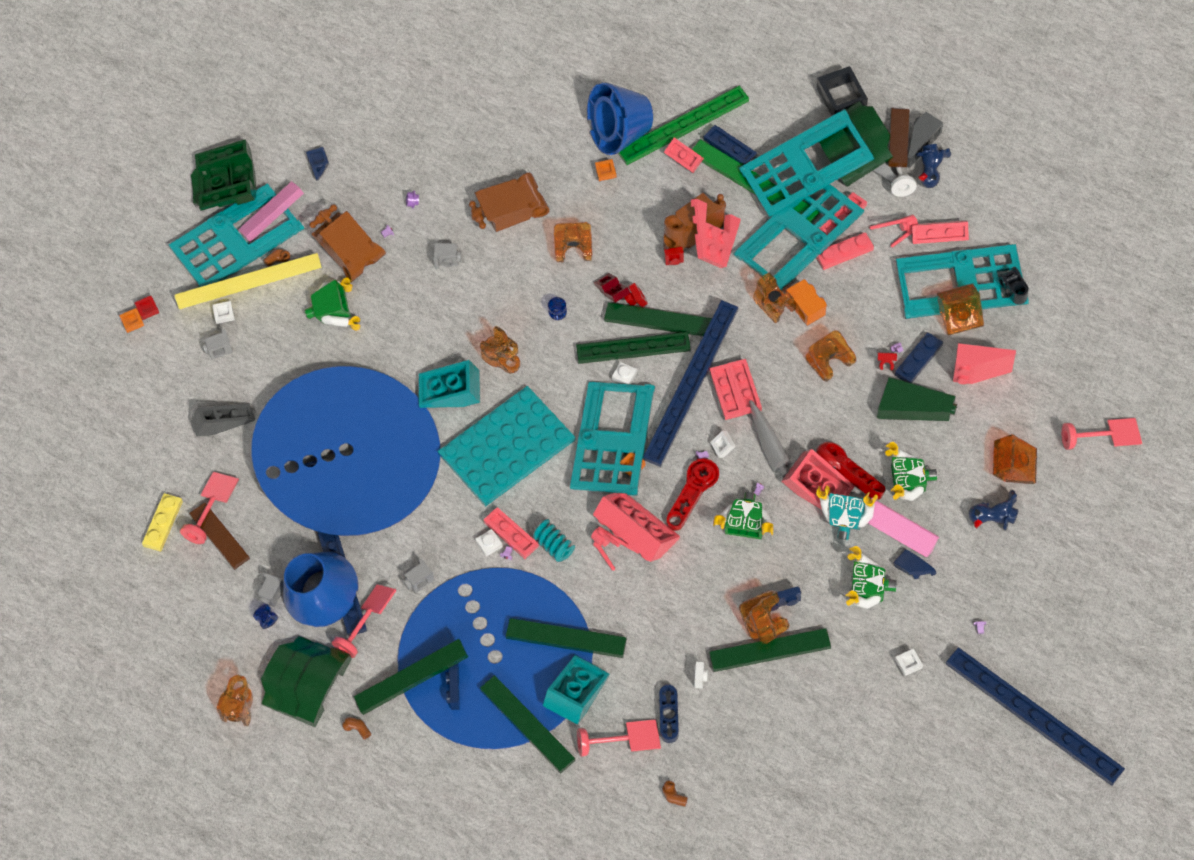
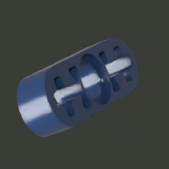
M664 685L659 691L660 733L664 742L673 743L679 737L677 689L673 685ZM667 691L671 693V704L667 703ZM671 709L675 712V715L672 718H666L663 715L664 711ZM667 724H671L673 732L671 737L667 735Z

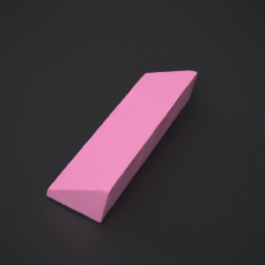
M291 181L240 227L238 231L251 242L304 194L303 191Z
M876 500L874 503V515L868 524L919 554L928 557L933 552L939 536Z

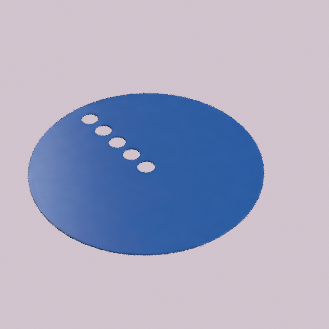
M337 366L323 368L292 380L274 394L265 405L256 422L252 438L253 468L256 478L267 498L279 511L294 522L311 530L330 535H364L383 530L400 522L410 515L427 497L437 477L440 464L438 431L428 409L419 407L417 395L396 379L361 367ZM350 444L354 451L351 455L344 456L339 451L340 446ZM326 449L334 451L335 458L329 462L324 461L321 458V453ZM307 455H313L317 459V464L313 467H307L303 464V458ZM288 461H295L298 463L299 469L294 473H289L285 470L284 465ZM271 466L279 468L280 475L275 479H271L266 475V470Z
M487 568L470 571L454 577L437 587L422 600L411 614L402 633L398 650V672L457 639L462 641L469 656L459 662L460 710H452L450 703L446 702V691H450V684L446 685V672H449V668L404 693L411 708L428 727L448 740L473 748L503 749L529 743L521 732L480 691V687L494 675L549 732L566 719L543 706L547 690L575 655L592 664L593 653L506 639L510 618L589 631L578 607L555 584L538 575L522 570ZM463 584H468L473 589L472 594L468 597H462L458 593L459 587ZM474 600L480 604L478 612L469 613L466 611L465 606L469 601ZM478 617H483L487 620V626L483 630H477L473 627V621ZM484 634H492L494 636L495 642L492 646L485 647L481 644L480 639ZM494 650L500 651L503 656L502 660L496 664L488 660V654Z

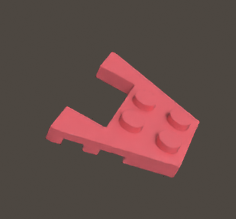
M692 199L691 207L695 208L693 223L697 224L698 234H695L698 259L719 268L727 267L741 219L731 214L725 215L724 230L706 223L707 203L699 199Z

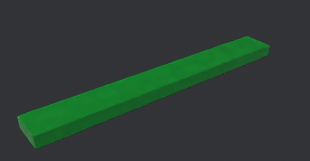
M739 85L642 136L619 152L618 155L627 166L671 143L673 138L679 139L749 102V97Z
M701 139L692 148L694 152L704 158L702 163L755 194L747 179L739 170V167L743 166L741 163ZM751 171L755 179L761 176L756 172ZM769 180L759 184L763 192L776 186ZM780 190L767 197L771 205H774L785 199V196ZM801 201L794 210L802 215L810 205ZM815 210L806 219L812 223L819 215V211Z

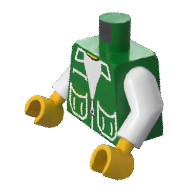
M343 278L342 282L336 280L324 282L311 295L312 306L305 309L307 318L316 317L323 324L343 327L350 325L351 329L359 330L361 325L354 324V322L359 323L360 318L354 316L351 320L348 319L351 316L345 292H350L353 289L350 279Z
M890 442L886 445L889 448L885 451L886 456L893 455L891 472L894 487L890 490L894 492L893 499L915 500L926 491L927 481L937 480L936 469L925 470L923 459H918L898 449V445L895 442Z
M745 492L743 500L735 499L733 504L728 505L719 515H716L713 521L714 527L715 525H720L721 529H724L725 526V534L762 540L764 533L769 532L773 535L774 525L768 512L762 509V503L755 502L756 494L753 492Z
M858 546L849 548L853 553L848 554L847 557L849 560L856 559V562L854 561L852 590L845 594V596L850 598L846 601L848 606L854 604L868 609L883 601L884 591L896 592L897 580L885 579V569L862 554Z

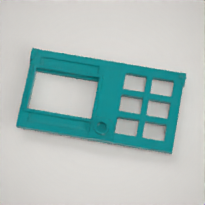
M844 109L739 167V170L747 179L768 216L771 217L874 160V157ZM848 127L860 148L817 171L806 154L805 149ZM784 154L787 162L774 169L769 161ZM765 164L769 172L755 179L751 171ZM792 167L796 175L781 182L777 174ZM773 177L777 185L763 192L759 184ZM800 180L804 188L789 195L785 187ZM781 190L785 199L771 206L767 197Z
M268 183L257 189L254 201L237 205V203L233 204L169 244V248L197 282L198 287L226 279L305 229L302 223L287 208L283 212L288 218L286 222L251 244L246 242L233 224L267 204L277 195ZM211 229L217 237L203 244L198 237ZM194 240L199 248L185 255L180 248ZM222 242L226 250L213 257L208 249ZM204 253L209 260L195 268L190 260ZM231 254L237 262L223 269L218 261ZM213 265L219 273L205 280L200 273Z
M829 184L823 188L826 192L817 201L810 196L802 199L811 205L802 215L794 210L802 201L800 200L774 214L733 254L781 291L864 213V209ZM832 196L839 202L828 211L821 204ZM845 206L852 212L841 221L834 214ZM815 210H818L824 216L813 225L806 218ZM828 220H831L837 226L826 235L819 228ZM784 229H787L805 243L806 246L773 276L752 259Z
M1016 244L896 259L905 319L1020 305L1015 304L1010 297L1002 298L1000 289L1002 286L997 278V272L1009 271L1012 267H1016L1022 276ZM1010 255L1011 264L995 265L994 256ZM988 257L990 267L974 268L973 258ZM954 268L958 289L957 295L909 300L905 278L906 273ZM992 273L993 283L977 284L976 274ZM995 289L997 299L981 301L979 291ZM1029 299L1021 305L1029 304Z
M589 382L570 489L625 493L632 496L638 495L642 460L655 392L654 385L644 384L643 386ZM605 391L636 393L630 432L598 430ZM585 450L598 451L596 463L583 462ZM604 451L617 452L615 464L602 463ZM622 453H635L633 466L620 465ZM582 469H595L593 482L580 481ZM600 470L613 471L611 483L599 482ZM619 471L632 472L630 485L617 484Z

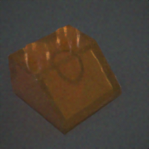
M973 283L937 293L939 310L948 336L984 326L980 293Z
M1013 434L994 440L993 475L1004 482L1035 484L1037 448Z

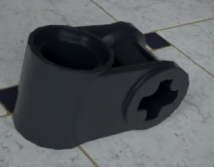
M1012 267L1009 272L997 276L1000 285L1015 304L1021 305L1027 301L1029 287L1016 267ZM1021 291L1023 294H1017L1016 292Z

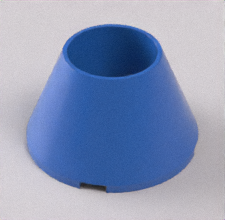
M608 82L595 85L590 92L587 103V120H591L593 130H590L594 143L602 153L615 155L648 133L653 124V110L649 99L644 94Z
M314 552L296 556L289 562L284 572L283 600L288 613L297 622L314 627H324L339 621L350 611L354 604L356 591L359 588L357 573L352 564L337 553ZM323 571V578L319 585L312 591L303 593V588L308 578L317 572Z

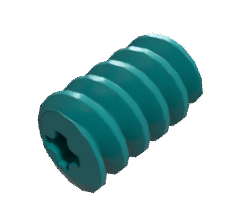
M546 519L536 528L533 538L539 541V544L544 546V549L557 562H562L573 553L575 545L569 547L572 541H565L566 536L564 534L559 536L561 531L559 529L555 530L556 526L554 524L549 526L550 520Z

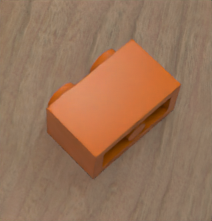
M805 279L786 289L787 302L806 326L826 315L827 304L825 300L816 294L814 286L808 284Z

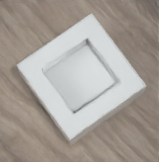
M231 301L213 305L216 324L235 320Z
M620 362L612 375V381L631 385L637 374V369Z
M721 431L710 442L719 458H724L736 447L728 431Z
M492 529L475 539L486 557L503 547Z
M914 649L895 658L904 676L923 668V664Z
M696 662L695 688L703 689V682H707L708 670L704 669V662Z

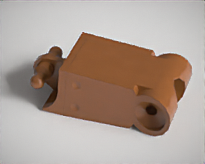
M530 172L523 174L518 180L513 179L475 192L480 207H476L475 201L469 202V206L472 209L471 217L479 223L480 229L486 228V223L483 221L486 217L488 221H491L496 232L530 220L531 217H543L550 211L544 197L538 191V185Z
M701 193L694 199L707 203L706 223L721 229L724 226V213L726 209L723 194H718L716 201L712 202L704 193ZM691 201L677 210L675 215L665 218L664 250L683 247L684 251L685 248H690L696 244L695 234H698L697 224L693 223L695 208L691 207Z
M332 204L330 208L323 211L320 210L315 220L309 223L311 228H315L316 225L323 223L311 235L343 269L346 278H349L352 283L363 274L365 266L375 264L386 255V252L381 246L371 240L348 211L343 214L338 212L329 218L331 213L337 210V206Z

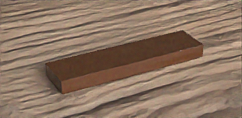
M891 108L889 150L893 158L889 160V167L907 168L910 109Z
M205 502L189 513L196 524L207 505ZM210 509L200 528L235 570L247 562L250 557Z

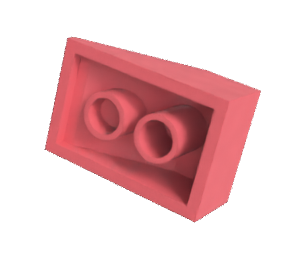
M958 343L953 382L963 385L974 384L1011 373L1016 350Z
M812 449L804 451L781 481L795 494L821 509L820 498L816 494L818 486H820V490L825 492L826 486H829L828 495L832 493L848 496L855 487Z

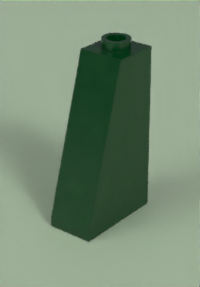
M889 377L878 408L877 418L885 420L949 421L951 414L955 415L958 404H955L956 396Z

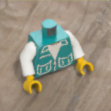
M818 486L816 494L820 498L821 509L830 525L839 527L838 539L849 540L850 529L860 530L861 527H865L873 518L874 503L878 499L876 494L873 499L869 498V492L864 498L832 493L828 495L829 486H826L825 492L821 491L820 486Z

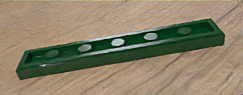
M609 302L604 317L605 322L676 333L688 332L689 335L702 337L712 318Z
M688 332L576 344L578 364L691 351Z
M513 618L509 619L506 639L618 658L624 657L627 637Z
M827 628L709 651L713 672L831 649V643Z
M460 639L455 640L355 695L354 698L360 712L365 715L468 658L469 656Z
M495 675L480 687V691L560 774L576 761L573 755Z

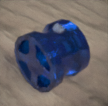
M554 297L548 302V313L553 320H562L567 315L566 302L561 297Z
M268 604L260 606L253 614V618L260 622L262 629L271 627L278 620L277 614L271 611V607Z

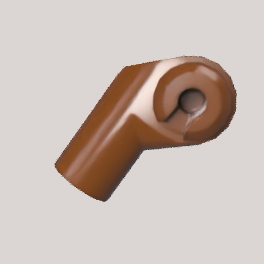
M276 249L265 257L263 262L268 267L275 261L287 262L290 259V252Z
M348 717L342 723L345 731L356 729L363 739L371 736L368 727L360 719Z
M666 781L662 787L666 800L669 803L686 807L688 797L678 795L674 782Z

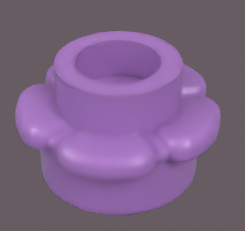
M415 191L407 192L406 206L413 209L419 203V195Z

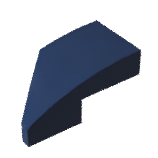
M323 147L306 152L316 181L321 178L329 165Z
M907 549L893 562L895 568L913 575L914 579H919L921 575L931 574L933 576L937 573L931 565Z

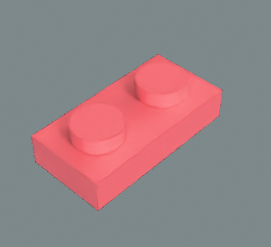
M673 138L664 151L665 154L692 173L695 172L704 159L676 138Z

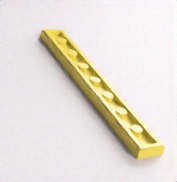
M318 253L181 292L175 294V299L179 309H183L322 267Z

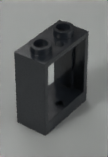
M850 66L817 77V90L831 116L850 108L859 101L863 106H867L868 98ZM850 83L858 98L837 105L829 90Z

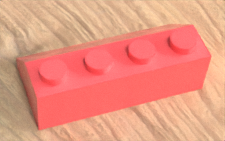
M612 493L603 496L593 513V516L598 519L600 524L611 529L615 536L622 538L630 548L638 551L642 558L650 562L660 559L680 538L677 533L625 493Z

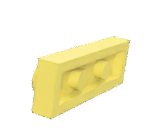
M163 494L142 542L143 547L162 551L183 503L182 498Z

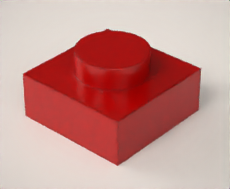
M683 247L665 249V264L678 265L683 263Z
M152 295L134 302L142 320L159 314Z

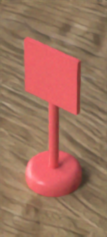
M1136 418L1108 420L1109 431L1076 433L1072 423H1064L1061 432L1062 443L1066 450L1073 449L1076 446L1077 438L1111 435L1114 447L1140 445L1142 440Z
M216 472L212 473L201 493V496L210 498L196 525L185 524L181 528L180 533L185 539L195 544L205 543L207 536L200 528L215 500L227 503L239 481L238 478Z
M377 584L362 605L361 609L366 610L349 638L346 640L342 637H335L331 642L336 649L350 654L351 658H355L358 650L351 643L371 612L381 614L397 590Z
M656 720L626 722L628 735L589 739L587 730L585 728H578L577 746L579 755L581 757L587 756L590 744L629 740L631 752L661 749Z

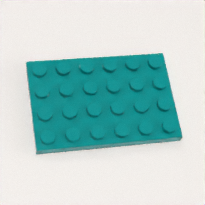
M526 386L438 450V454L486 507L576 439L529 386Z

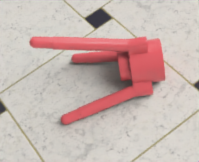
M912 214L902 219L870 226V229L899 224L900 229L906 231V233L891 244V247H894L912 235V224H918V221Z
M601 526L596 528L591 535V539L595 541L593 546L598 549L613 571L615 567L602 549V545L606 547L611 542L619 547L621 544L639 554L638 551L630 548L627 542L614 536Z

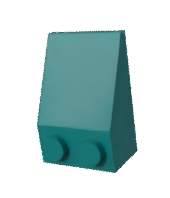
M470 360L419 373L420 408L466 407L480 403V370Z
M575 655L548 688L543 706L578 725L588 712L610 674Z

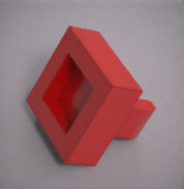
M633 283L628 286L631 293L624 297L626 302L630 306H634L637 303L641 307L646 306L648 302L637 284Z
M877 352V360L881 361L879 364L880 370H883L884 363H889L890 370H893L894 363L892 361H897V353Z

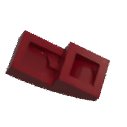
M610 273L594 282L595 286L615 303L630 294L628 287L619 283L618 278Z

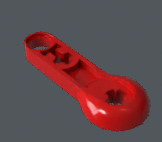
M823 442L816 448V453L835 467L841 475L865 494L869 492L870 498H873L875 494L878 496L877 500L882 498L886 491L885 486L848 458L845 450L840 445L834 442Z
M698 459L688 467L686 485L666 518L667 526L673 531L682 529L703 492L714 486L718 481L720 475L719 468L712 460ZM705 470L707 476L701 477L700 471L703 472ZM688 502L689 507L685 506L681 514V503ZM679 517L681 522L678 525H672L670 519Z

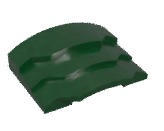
M860 101L846 109L854 127L872 153L874 160L841 177V180L847 187L893 158L888 149L890 133L873 106H863ZM848 127L819 142L831 164L860 148Z
M246 139L195 154L196 168L191 174L193 204L199 206L200 211L216 206L223 207L233 203L240 205L256 199L255 168L250 146Z
M300 636L294 642L279 645L261 677L265 690L262 705L312 727H316L325 711L322 704L338 674L344 675L352 660L351 655Z

